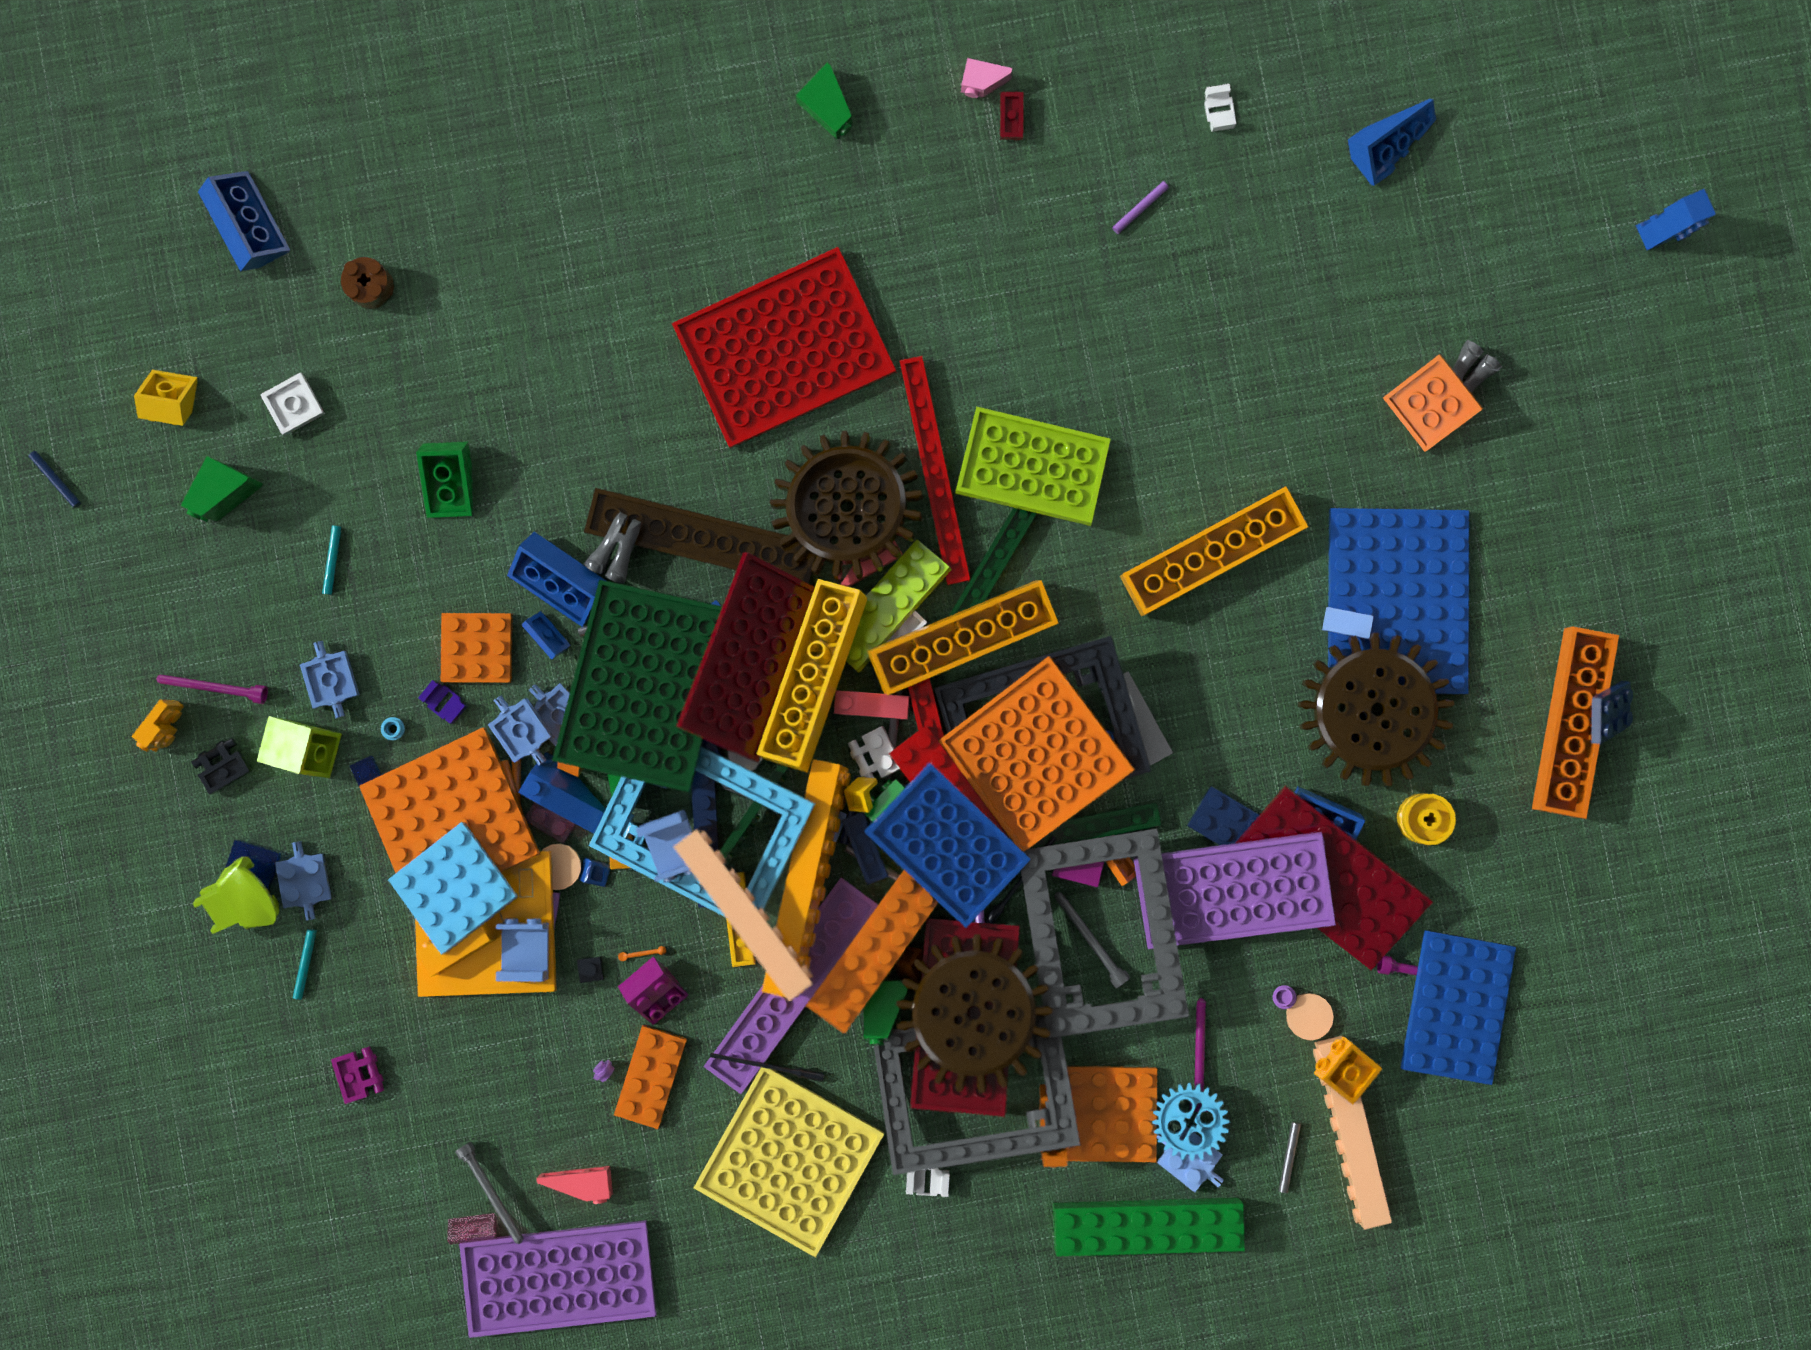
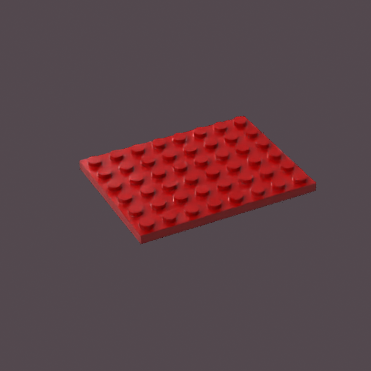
M839 247L672 323L730 449L896 373V369Z

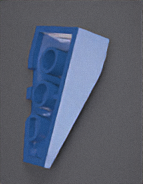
M1433 99L1425 100L1367 126L1348 139L1351 160L1371 185L1375 186L1394 171V164L1398 159L1405 157L1409 153L1408 148L1414 140H1419L1435 122L1436 115Z
M545 752L543 756L547 761L539 766L538 764L534 766L518 793L594 834L606 808L577 776L558 769V762L552 761L553 755Z

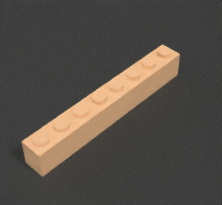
M695 830L675 845V850L788 1001L792 1000L812 984L810 978L813 975L805 965L799 966L795 960L798 958V955L791 946L787 948L781 942L784 938L776 926L773 929L766 922L770 919L762 907L757 910L752 903L755 898L747 888L742 890L738 882L741 879L733 869L728 871L724 866L726 859L720 851L714 852L709 846L712 841L705 831L700 833L698 830Z
M1343 1036L1315 1042L1316 1049H1313L1316 1063L1321 1058H1326L1331 1052V1044L1335 1040H1340ZM1320 1079L1322 1086H1325L1327 1094L1324 1095L1326 1106L1328 1109L1331 1108L1333 1115L1330 1118L1331 1127L1334 1132H1337L1338 1140L1335 1141L1339 1155L1342 1154L1344 1163H1341L1344 1177H1348L1350 1186H1347V1193L1350 1200L1354 1201L1355 1209H1352L1354 1220L1364 1229L1392 1223L1361 1096L1352 1105Z

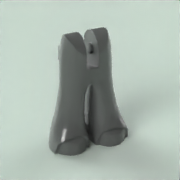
M1466 340L1461 348L1459 357L1453 367L1454 372L1461 381L1469 368L1484 353L1479 345L1469 340ZM1488 354L1483 355L1462 382L1472 393L1483 381L1499 371L1502 366L1494 357Z
M619 512L603 541L588 557L584 565L591 571L604 573L617 543H619L616 556L605 576L614 582L624 584L628 574L630 556L640 532L641 522L633 519L627 528L626 534H623L621 532L628 515Z

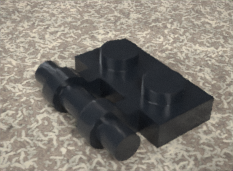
M234 738L220 741L216 744L215 748L208 752L203 751L198 754V758L191 761L196 769L202 765L205 768V771L198 774V777L209 795H213L252 771L241 751L231 754L230 749L237 745ZM221 755L224 760L214 765L212 759Z

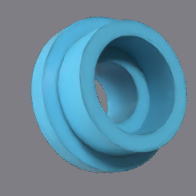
M396 717L387 718L381 725V733L388 740L401 738L405 731L404 723ZM393 724L397 727L395 733L390 731V727Z

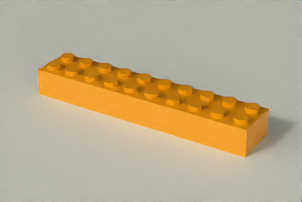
M815 759L812 761L805 793V799L815 803V806L792 852L776 925L784 937L781 942L786 948L792 947L798 955V958L795 959L800 967L805 965L807 969H809L811 957L808 956L810 947L814 946L816 934L813 933L815 924L819 923L821 911L818 908L820 901L824 900L826 888L823 887L825 878L829 877L831 865L828 864L829 858L835 852L836 842L833 841L834 835L840 829L841 819H838L839 812L845 806L846 797L843 796L844 789L849 786L851 778L848 768ZM766 971L762 992L785 997Z

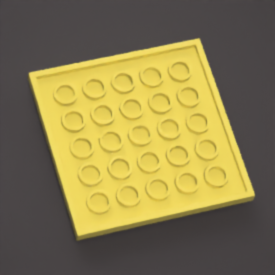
M761 1067L696 1182L694 1189L816 1258L884 1136V1132L781 1073Z

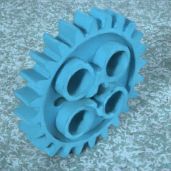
M1188 1083L1187 1089H1183L1182 1085L1178 1084V1092L1170 1088L1171 1096L1163 1094L1162 1097L1165 1102L1158 1101L1156 1103L1161 1110L1153 1112V1114L1159 1117V1119L1152 1121V1124L1159 1125V1128L1154 1130V1133H1161L1162 1135L1158 1142L1166 1141L1167 1144L1164 1150L1172 1147V1156L1181 1152V1160H1184L1186 1154L1190 1155L1191 1161L1194 1160L1195 1154H1198L1200 1159L1203 1160V1152L1205 1151L1212 1156V1147L1217 1150L1220 1149L1217 1141L1225 1142V1138L1221 1133H1228L1229 1131L1223 1127V1124L1229 1123V1119L1222 1117L1228 1111L1225 1109L1220 1110L1224 1102L1215 1101L1217 1093L1211 1096L1208 1095L1209 1087L1204 1092L1200 1091V1084L1196 1086V1089H1192L1191 1083ZM1183 1099H1188L1193 1107L1190 1111L1185 1112L1180 1109L1179 1102ZM1201 1103L1202 1106L1195 1117L1197 1125H1191L1185 1139L1180 1140V1136L1187 1125L1185 1117L1190 1118L1197 1104ZM1203 1111H1210L1214 1119L1210 1123H1204L1200 1119V1114ZM1172 1120H1177L1182 1128L1179 1132H1172L1168 1127V1123ZM1192 1132H1199L1203 1140L1199 1144H1194L1190 1141L1189 1135Z

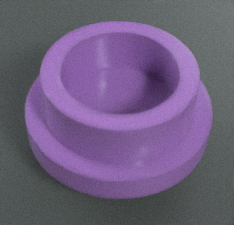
M1279 986L1275 989L1273 1001L1277 1007L1289 1009L1296 1003V993L1291 987Z
M610 1060L600 1061L593 1070L595 1073L593 1078L596 1081H606L615 1069L611 1065L612 1062Z

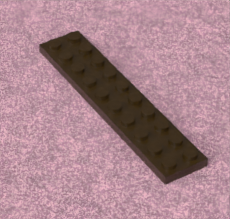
M595 488L584 530L586 534L604 538L619 512L628 515V518L621 533L626 534L627 528L633 519L641 522L635 546L732 570H737L743 553L748 552L808 584L810 582L812 564L816 557L809 554L798 565L793 557L802 548V545L796 542L784 549L779 541L787 535Z

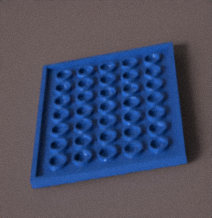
M1330 508L1328 607L1373 616L1370 634L1379 633L1380 649L1388 650L1390 640L1395 635L1401 636L1398 653L1404 656L1408 654L1412 646L1420 645V653L1416 656L1414 662L1422 667L1427 661L1436 659L1438 664L1426 675L1431 683L1438 679H1448L1449 684L1444 688L1436 689V694H1468L1469 510ZM1328 632V648L1336 645L1341 650L1343 656L1346 657L1352 654L1348 637L1352 636ZM1357 637L1362 651L1370 649L1369 639ZM1328 649V667L1331 668L1336 663V660ZM1381 668L1376 670L1377 676L1381 677L1383 675ZM1402 676L1398 678L1400 685L1405 684V679ZM1347 682L1346 688L1352 690L1353 683Z

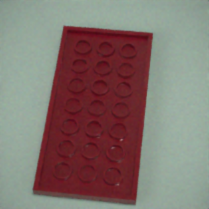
M748 552L743 553L676 727L748 760L759 762L761 757L757 755L813 595L814 586Z
M1285 785L1236 843L1322 832L1335 925L1317 927V929L1368 969L1372 970L1433 901Z
M927 918L923 962L930 969L938 963L931 949L934 945L942 950L945 958L955 954L952 946V937L955 936L961 941L963 952L973 951V938L975 934L981 935L982 952L991 953L997 938L1002 939L1003 948L1000 951L999 957L1008 961L1013 952L1018 949L1020 926L971 922L966 928L959 921ZM974 970L970 973L971 979L975 980L979 977L978 971ZM922 972L921 981H922V979H923L924 976H925V974H924L923 972ZM998 978L994 979L992 982L995 988L1000 987L1001 980ZM947 985L940 987L942 994H946L949 991ZM964 993L962 996V1000L964 1002H969L971 1000V995L969 993ZM987 1001L984 1005L985 1009L992 1010L993 1003ZM972 1006L968 1009L967 1015L971 1020H977L981 1015V1011L977 1006ZM938 1007L933 1008V1016H939L941 1013ZM1013 1009L1007 1011V1016L1010 1019L1013 1018ZM959 1015L954 1018L955 1024H962L963 1018ZM979 1024L976 1029L979 1033H983L986 1028L984 1024ZM1001 1032L999 1034V1039L1001 1041H1006L1008 1039V1034L1006 1032ZM952 1038L946 1041V1045L949 1048L955 1045V1041ZM922 1046L915 1049L910 1108L1005 1117L1007 1086L1003 1088L998 1083L995 1073L985 1076L986 1092H979L977 1076L968 1075L965 1080V1088L962 1092L956 1090L958 1073L949 1070L945 1080L941 1084H937L935 1078L941 1066L933 1060L927 1068L919 1070L917 1065L920 1060L926 1057L927 1053ZM974 1046L970 1047L969 1054L975 1056L977 1048ZM1009 1066L1003 1069V1072L1007 1079L1009 1073Z

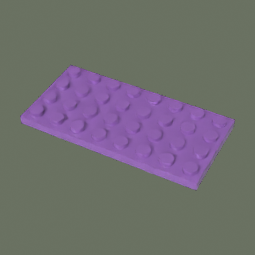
M1322 832L1161 853L1177 945L1335 925ZM1134 857L1148 949H1153L1138 857Z
M647 1220L522 1234L523 1242L521 1244H516L511 1236L468 1240L459 1243L469 1338L655 1317L657 1314Z

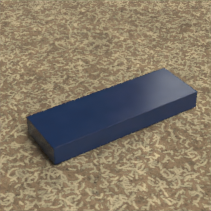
M861 812L843 819L844 828L867 885L889 877L876 842L864 832L869 827L864 813Z

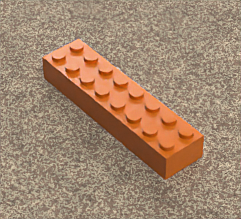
M1578 627L1564 628L1534 793L1533 810L1574 818H1587L1600 744L1591 743L1592 697L1610 688L1619 635Z
M903 870L806 1004V1007L843 1034L846 1033L936 907L938 901L911 875Z

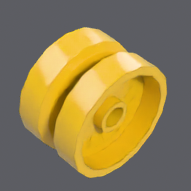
M1414 794L1403 801L1397 813V825L1401 833L1408 840L1418 844L1436 845L1445 841L1453 833L1456 824L1455 812L1451 804L1443 797L1435 794ZM1425 816L1428 818L1427 822H1424Z

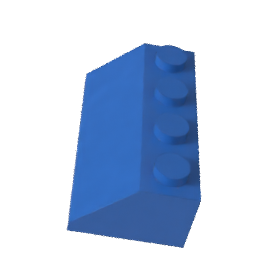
M248 171L211 176L206 179L198 193L240 271L260 268L290 251Z
M533 532L519 545L507 574L512 580L581 627L589 620L599 580L606 581L536 532Z

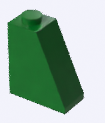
M827 62L796 94L797 103L833 137L838 139L840 135L845 136L852 128V116L832 67Z
M882 981L863 1007L864 1039L866 1042H870V1045H884V1041L890 1040L902 1012V1008L896 1006L897 1001L907 1000L911 990L902 983L903 981Z

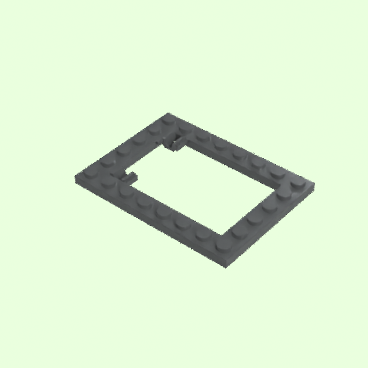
M1157 829L1027 849L1024 853L1031 860L1021 869L1036 965L1039 968V984L1048 985L1049 988L1048 992L1041 995L1043 1007L1047 1006L1053 1009V1014L1045 1016L1047 1030L1051 1032L1048 1038L1189 1017ZM1138 856L1157 973L1141 975L1144 995L1137 996L1138 1000L1091 1007V1004L1084 1005L1081 986L1064 987L1045 870ZM1159 980L1160 989L1153 990L1152 981ZM1072 994L1074 1002L1067 1003L1065 995Z
M1013 1010V1018H1014V1017L1016 1016L1015 1010ZM1044 1015L1036 1016V1027L1047 1029ZM915 1028L906 1031L894 1029L889 1041H884V1045H874L893 1175L1080 1145L1062 1036L1048 1038L1033 1034L1029 1042L1032 1047L1039 1049L1042 1053L1041 1060L1048 1101L1045 1102L1046 1109L1027 1112L1029 1129L918 1147L913 1146L899 1054L906 1052L904 1046L908 1042L916 1040ZM1035 1120H1045V1126L1036 1127Z

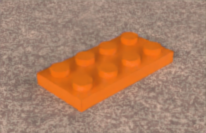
M642 1025L614 1116L659 1129L687 1038Z

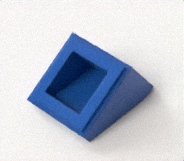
M584 858L579 880L584 883L605 887L610 864Z

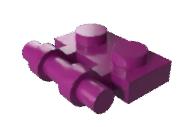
M371 1046L361 1049L364 1058L359 1060L356 1051L331 1059L345 1104L368 1097V1086L373 1085L375 1094L384 1091L382 1084L384 1079L382 1074H379L376 1065L378 1060L376 1054H373ZM367 1065L370 1078L364 1079L361 1070L362 1066Z

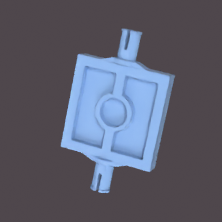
M1187 1126L1182 1132L1180 1140L1185 1139L1190 1129ZM1195 1132L1189 1135L1190 1141L1194 1144H1199L1203 1140ZM1170 1147L1168 1150H1164V1153L1157 1161L1160 1166L1193 1192H1196L1202 1182L1207 1179L1217 1187L1221 1185L1219 1182L1223 1183L1224 1181L1223 1178L1213 1172L1216 1163L1222 1157V1154L1213 1147L1211 1148L1212 1156L1205 1151L1203 1152V1160L1200 1159L1198 1154H1195L1193 1161H1191L1189 1154H1186L1184 1160H1181V1152L1172 1156L1173 1148Z

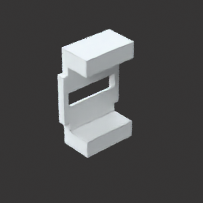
M1230 84L1207 87L1205 90L1206 101L1204 104L1211 132L1232 129L1236 125L1232 97H1229L1231 91ZM1230 105L1231 108L1228 111L1209 113L1208 108Z
M939 1168L928 1169L931 1170L930 1193L924 1192L925 1170L907 1173L906 1194L916 1192V1195L937 1196V1194H941L942 1197H948V1170H939Z

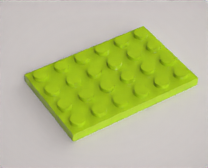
M976 406L955 494L1091 526L1110 438Z

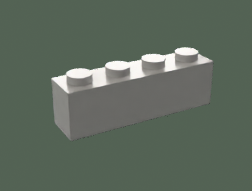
M1125 672V681L1150 765L1173 752L1129 672Z

